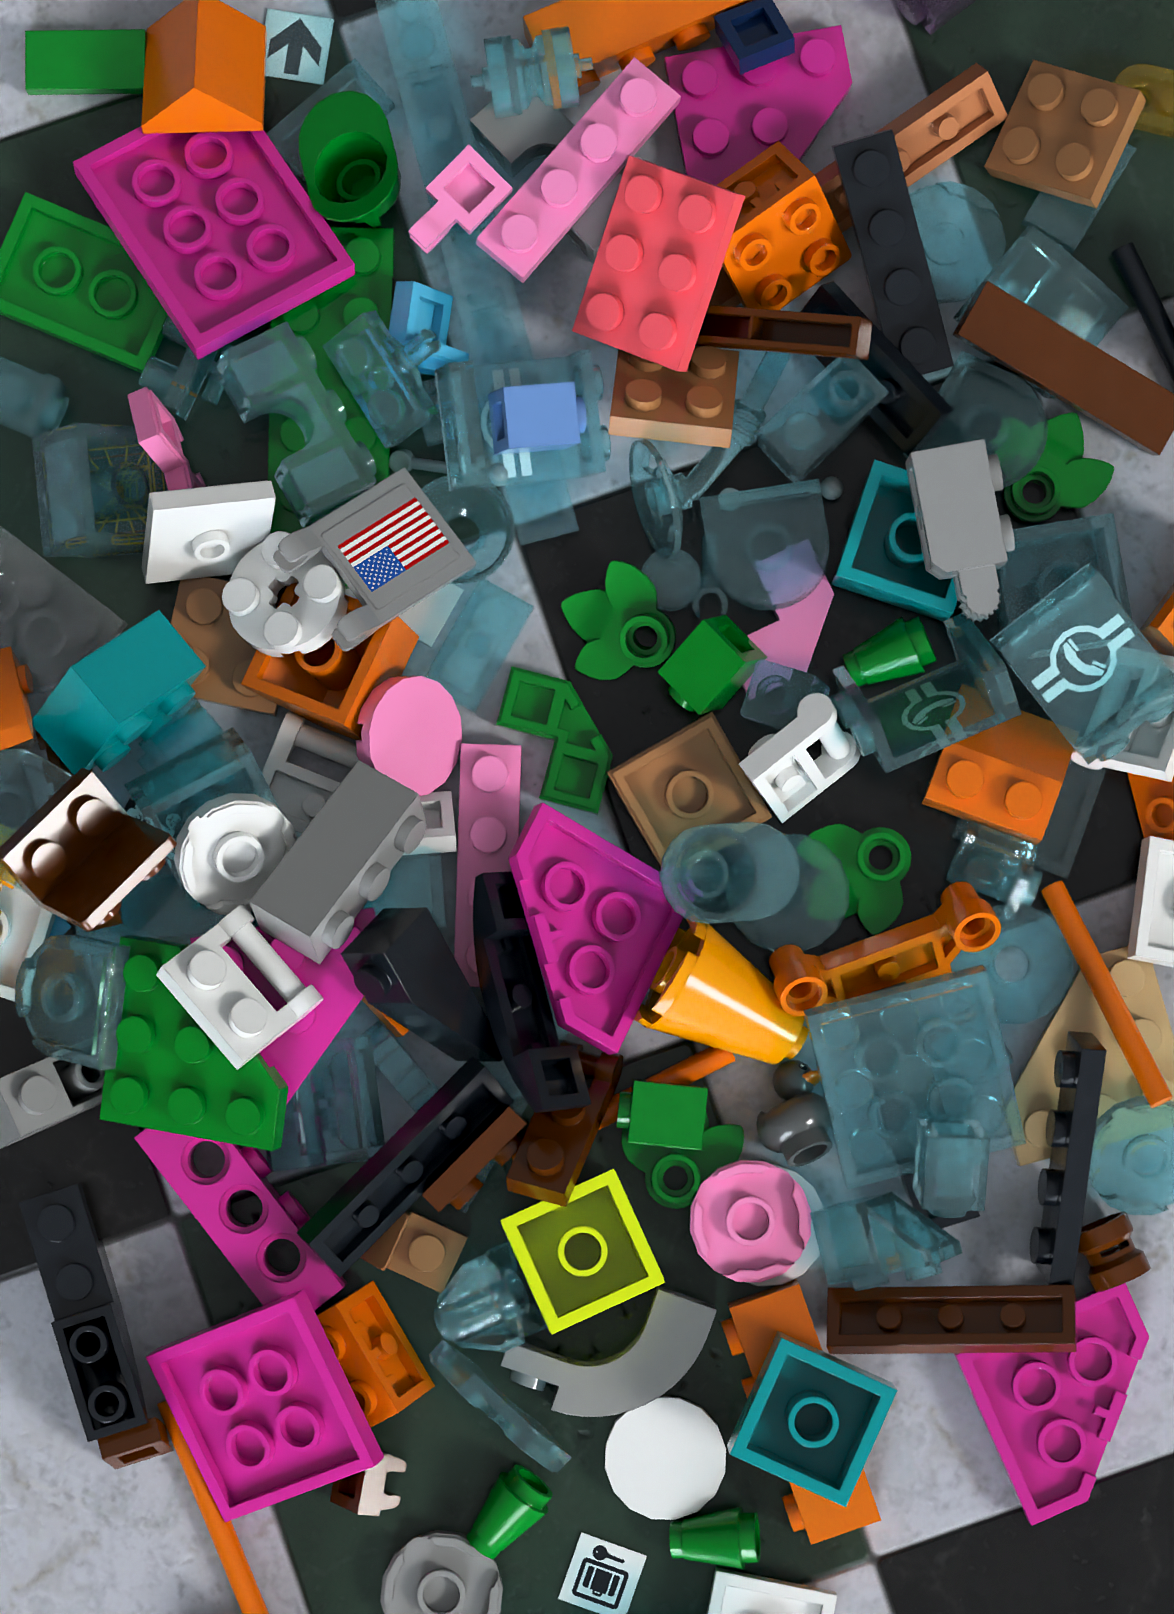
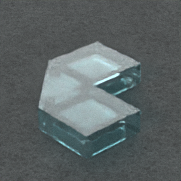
M442 1340L429 1354L430 1362L457 1392L475 1408L478 1407L483 1410L490 1419L502 1428L507 1438L550 1472L555 1471L558 1473L572 1458L539 1421L509 1400L477 1364L445 1340Z

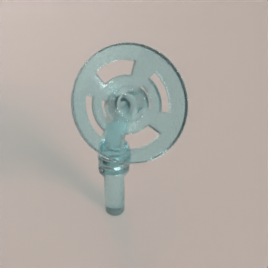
M765 353L743 398L735 400L730 448L712 446L686 477L683 473L673 475L664 457L649 440L640 439L632 443L629 452V474L635 505L651 545L662 558L675 557L680 551L683 535V510L692 507V501L698 500L744 446L749 447L753 444L755 440L754 435L758 434L761 428L760 424L764 423L766 419V413L763 409L791 354ZM650 455L653 456L658 465L654 470L649 467Z

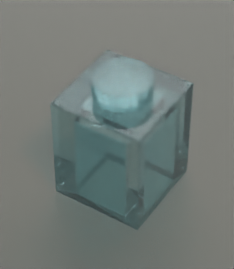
M918 1119L913 1191L923 1210H929L931 1214L943 1218H960L966 1215V1211H985L990 1138L978 1120Z

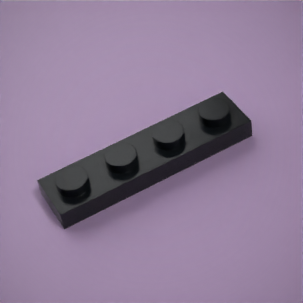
M888 129L833 145L834 158L880 331L921 375L954 366L893 130Z
M1068 1031L1066 1049L1057 1052L1054 1064V1081L1056 1087H1060L1057 1110L1051 1109L1049 1111L1046 1122L1047 1145L1052 1147L1049 1169L1042 1168L1038 1180V1200L1040 1205H1044L1041 1227H1034L1030 1237L1031 1262L1036 1264L1048 1285L1074 1284L1107 1052L1093 1033Z
M472 1056L305 1223L297 1234L324 1264L340 1278L514 1102L487 1067Z

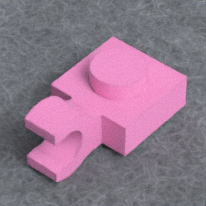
M468 144L426 187V192L437 203L410 228L408 232L411 235L409 237L428 254L446 236L456 222L470 235L513 192V188Z

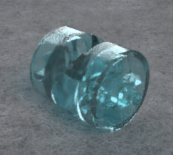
M569 26L541 30V35L535 36L531 48H525L518 38L511 39V35L483 39L487 67H481L482 74L470 75L472 88L484 86L485 92L491 91L495 119L523 115L522 110L528 109L532 97L537 96L545 106L552 105L553 110L580 106L577 78H582L581 71L593 70L592 57L580 59L579 53L573 54Z

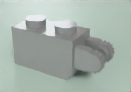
M985 439L911 452L905 464L925 569L939 580L953 578L957 601L961 602L959 608L962 609L961 614H964L966 619H972V622L975 620L981 622L982 619L987 620L989 618L988 615H992L994 613L993 610H997V605L1001 602L999 600L1001 594L997 592L1000 586L996 570L1001 569L1008 562L1006 552L1015 550L1014 533L1008 514L999 516L995 496L996 491L1003 490L999 458L997 454L987 455Z

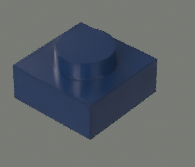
M753 0L714 16L715 32L740 75L795 53V38L773 0Z

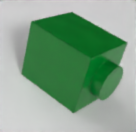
M727 615L703 619L659 669L658 673L670 685L668 691L672 698L686 710L696 711L700 715L722 709L765 661L767 656Z
M633 1079L632 1092L620 1091L616 1128L628 1129V1143L702 1150L708 1088Z

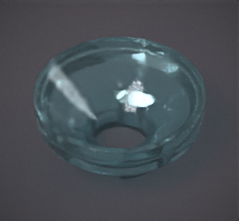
M450 474L437 478L425 485L422 491L447 524L455 518L465 517L472 520L479 529V539L476 545L468 550L477 562L476 566L449 584H472L484 580L495 573L506 561L512 550L515 537L514 517L510 505L503 494L491 483L480 477L468 474Z

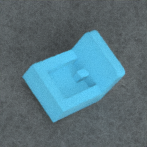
M415 281L396 282L385 353L409 361L408 370L425 375L441 376L444 375L445 367L468 366L469 353L446 345L453 296Z

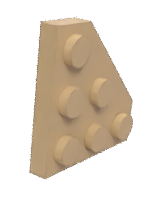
M1128 946L1102 952L1100 955L1173 1098L1160 1106L1150 1107L1080 968H1078L1073 977L1074 980L1060 1005L1052 1014L1034 1046L1027 1064L1001 1105L1018 1166L1051 1157L1052 1147H1049L1046 1141V1122L1049 1111L1051 1109L1057 1110L1060 1087L1055 1085L1054 1064L1057 1052L1066 1049L1068 1031L1093 1033L1107 1050L1093 1146L1174 1124V1036L1153 963L1127 959Z

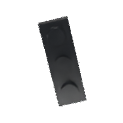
M834 281L821 285L800 311L857 316L870 320ZM874 324L872 325L868 360L815 356L907 456L911 452L920 451L954 411Z

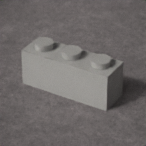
M358 760L249 901L260 930L318 964H321L332 948H340L350 936L354 926V919L367 901L376 900L385 890L390 879V871L404 853L410 854L420 844L425 834L427 821L419 794Z

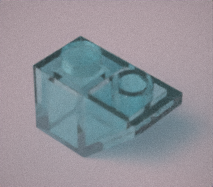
M836 358L758 430L755 443L796 486L856 429L889 394V391L859 359Z
M893 1192L839 1202L810 1213L828 1285L852 1281L854 1291H860L885 1285L890 1282L888 1274L904 1271L907 1281L923 1279L942 1273L943 1270L940 1262L962 1254L959 1240Z

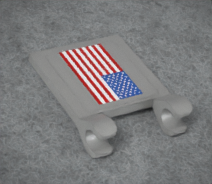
M405 467L310 526L289 534L281 540L278 545L279 550L273 555V559L284 573H291L322 551L362 604V607L343 616L339 620L337 628L331 634L333 640L343 651L353 649L379 628L467 573L477 564Z

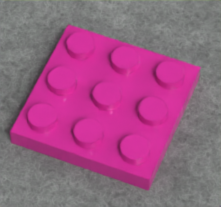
M304 1289L161 1346L145 1357L224 1522L375 1467L384 1458L382 1450Z

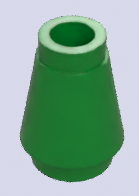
M919 616L908 621H904L903 617H900L853 648L852 651L842 655L856 688L865 684L870 685L924 673V666L937 661Z
M514 1465L508 1473L501 1472L474 1521L472 1529L466 1535L467 1540L482 1555L495 1559L501 1551L506 1549L548 1513L546 1504L553 1496L550 1488L536 1474L521 1465Z
M740 1506L683 1519V1521H671L669 1529L672 1559L684 1558V1560L744 1569L745 1563H758L760 1561L761 1537L757 1512L744 1513Z

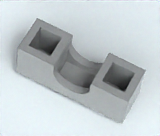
M523 71L470 119L472 136L512 178L532 161L547 158L575 125L560 111L565 104L557 92L543 79H540L535 84ZM625 166L566 233L570 240L593 264Z

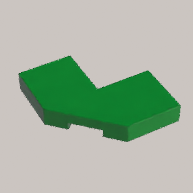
M511 666L496 726L554 741L539 800L598 815L608 778L606 772L610 770L613 754L599 733L570 681Z

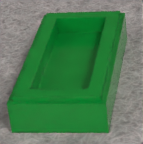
M146 30L25 31V90L28 95L143 94Z

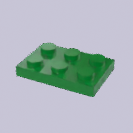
M25 192L0 248V314L147 376L171 319L109 226Z

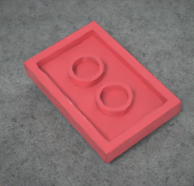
M629 156L572 332L672 370L687 372L745 195L647 160Z

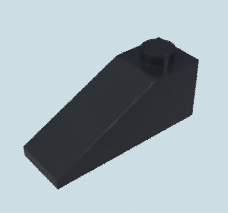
M427 907L383 908L341 953L354 977L357 989L365 996L369 1004L456 1061H468L472 1056L479 1062L502 1061L503 1058L497 1047L489 1020Z

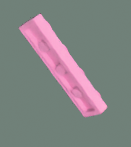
M634 57L476 238V245L520 282L524 283L624 168L628 157L634 156L678 106L681 96Z
M461 743L454 958L470 987H480L473 935L475 877L482 873L512 871L508 857L519 837L522 745Z

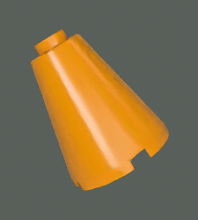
M693 914L685 917L690 928L687 931L678 928L649 987L650 992L645 1005L641 1004L634 1020L645 1028L773 1065L778 1064L785 1057L789 1060L793 1059L803 1047L808 1035V1028L803 1026L805 1015L794 1016L786 1013L775 994L773 983L706 920Z

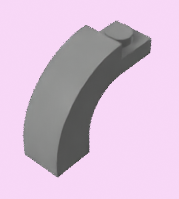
M657 1286L641 1330L634 1340L618 1353L599 1360H577L510 1337L501 1366L512 1370L509 1377L511 1381L525 1387L544 1391L547 1382L556 1385L557 1389L551 1403L552 1411L580 1417H603L625 1413L657 1399L671 1389L687 1373L705 1344L717 1309L713 1304L662 1286Z

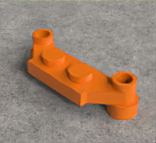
M963 881L955 882L942 892L940 898L941 906L932 915L820 956L804 954L803 950L796 945L779 947L771 954L769 959V966L775 977L773 988L781 1007L790 1015L804 1016L811 1014L824 1003L834 1005L839 1015L849 1011L847 999L904 981L909 989L952 973L950 963L961 950L965 952H979L990 947L997 940L1001 932L1000 921L991 905L979 898L970 883Z

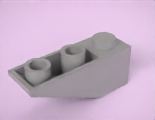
M109 1032L0 1078V1149L101 1104Z

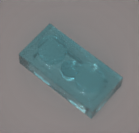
M481 577L425 677L439 682L452 695L454 702L476 713L530 618L534 606Z

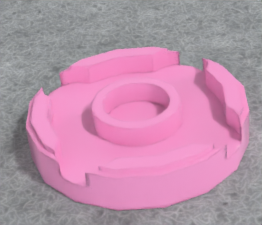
M418 675L391 677L372 690L363 704L357 724L363 725L361 731L362 741L356 740L358 759L417 792L419 796L432 793L448 779L457 764L461 748V716L452 695L439 682Z
M737 1160L717 1168L699 1185L690 1205L689 1231L698 1254L714 1271L736 1282L761 1283L784 1274L800 1258L811 1236V1209L803 1188L787 1171L764 1160Z

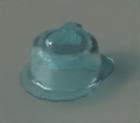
M739 822L699 825L684 830L670 842L662 858L659 881L662 883L664 895L674 911L691 922L712 924L751 921L772 916L790 902L798 887L800 865L796 849L787 837L768 824Z

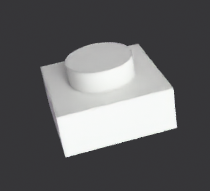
M451 791L432 792L428 795L420 796L427 821L425 834L413 852L410 854L404 853L402 856L457 852Z

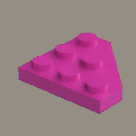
M841 25L794 33L795 53L741 75L724 46L665 57L664 66L668 85L681 96L680 103L673 110L685 174L717 185L778 140L801 161L834 110L839 107L852 86Z
M542 802L534 806L508 857L557 1025L608 1055L616 1054L631 1027L695 893Z
M375 907L361 909L354 919L352 932L346 942L338 949L332 948L321 964L314 962L263 932L259 926L255 927L306 987L312 984L324 998L309 1014L259 1052L269 1067L274 1066L289 1086L287 1104L364 997L357 989L354 977L341 953L376 917ZM201 936L190 938L191 944ZM233 940L222 947L276 1011H279L287 1004Z
M1126 1283L1102 1292L1091 1291L1076 1298L1077 1352L954 1353L1031 1526L1089 1500L1097 1478L1095 1476L1106 1445L1113 1436L1128 1396L1126 1392L1138 1360H1141L1149 1340L1148 1332Z

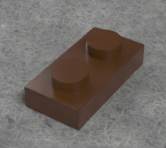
M510 1105L422 1196L438 1212L449 1202L459 1211L484 1185L476 1175L492 1159L502 1167L518 1151L524 1137L519 1131L528 1122Z

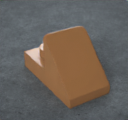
M408 1209L360 1258L383 1271L386 1268L443 1294L469 1236Z

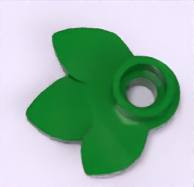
M1075 412L1051 418L1041 425L1035 433L1022 422L1010 418L1003 426L996 440L995 454L999 458L1002 472L1007 477L1003 491L1005 504L1016 518L1025 522L1039 523L1046 521L1055 515L1060 507L1084 508L1106 490L1114 473V466L1105 461L1082 458L1084 454V435L1080 418ZM1028 483L1038 484L1044 492L1043 501L1037 504L1028 502L1023 496V487Z
M619 560L611 561L606 572V590H584L562 601L561 608L569 625L587 642L577 657L575 669L591 678L612 680L622 676L634 665L643 668L657 666L671 655L675 647L676 630L668 615L657 607L655 584L644 572L632 564ZM641 626L653 628L657 634L656 644L649 647L641 645L636 638L637 629Z
M834 824L814 831L797 847L799 854L808 863L820 870L809 893V916L820 920L835 921L858 913L861 923L871 935H877L897 919L903 906L900 881L907 874L911 864V851L907 841L901 834L885 827H876L860 833L844 824ZM884 847L890 852L892 861L888 868L880 870L870 864L869 853L873 848Z
M706 1113L702 1150L628 1143V1129L622 1130L621 1142L627 1160L645 1173V1184L650 1196L664 1207L680 1209L691 1205L699 1185L717 1168L739 1159L744 1143V1130L741 1125L736 1124L709 1127V1118ZM672 1166L682 1167L687 1174L685 1185L677 1190L668 1188L663 1180L665 1171Z

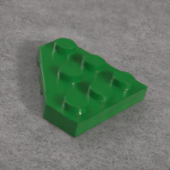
M131 934L121 936L99 1120L269 1151L281 1148L289 1086L274 1066L269 1067L260 1053H258L236 1070L156 976L159 969L188 947V944Z

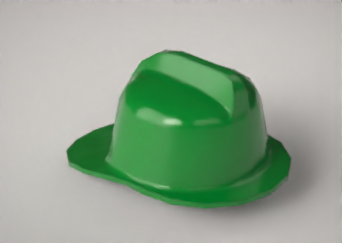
M351 90L332 93L315 104L304 118L299 133V155L309 198L315 211L327 220L367 223L373 228L382 225L381 216L386 214L395 204L401 189V174L398 168L397 155L388 120L381 106L367 94Z

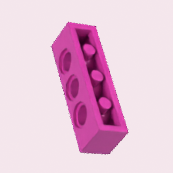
M148 1128L134 1137L262 1305L304 1289L315 1311L348 1284L343 1276L339 1278L297 1234L310 1217L290 1191H286L280 1196L268 1181L266 1176L273 1169L257 1148L242 1147L241 1145ZM204 1141L217 1144L224 1153V1167L216 1176L202 1174L194 1164V1152L197 1146ZM240 1190L254 1192L262 1202V1215L254 1224L239 1222L231 1212V1200ZM287 1239L298 1247L300 1263L296 1270L284 1273L272 1267L268 1259V1249L274 1240Z

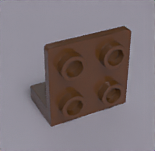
M82 767L0 847V863L38 906L85 931H90L95 926L102 925L113 918L122 905L121 900L140 882L150 879L162 869L166 862V856L176 847L177 842L168 832L130 816L96 775Z

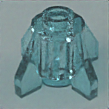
M509 1241L493 1247L485 1254L462 1264L446 1288L439 1292L437 1299L438 1307L434 1309V1319L439 1332L447 1341H454L459 1347L464 1349L473 1348L506 1352L525 1343L524 1337L547 1328L539 1308L533 1302L529 1303L525 1286L515 1273L518 1270L517 1259Z

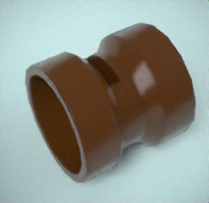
M1126 1211L1108 1215L1081 1228L1078 1253L1085 1255L1090 1265L1087 1276L1095 1292H1102L1122 1285L1151 1269L1144 1251L1135 1248L1130 1236L1133 1226Z

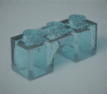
M286 321L224 351L217 364L215 373L244 423L263 414L279 413L294 420L302 430L305 447L283 458L274 478L302 528H305L373 487L377 481L374 477L376 465L366 445L361 441L355 443L344 423L347 420L346 411L339 396L331 388L325 390L314 369L317 368V361L311 346L303 336L296 337Z

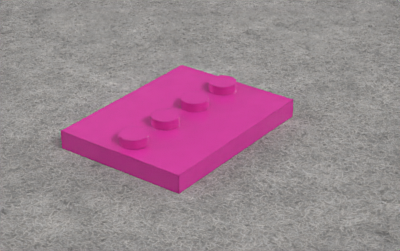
M140 126L73 161L75 175L197 360L355 275V263L323 216L315 211L308 194L264 130L143 134L142 127Z

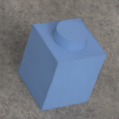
M575 382L508 386L488 394L494 455L561 450L581 443L580 433H584L586 429V408L582 397H576Z

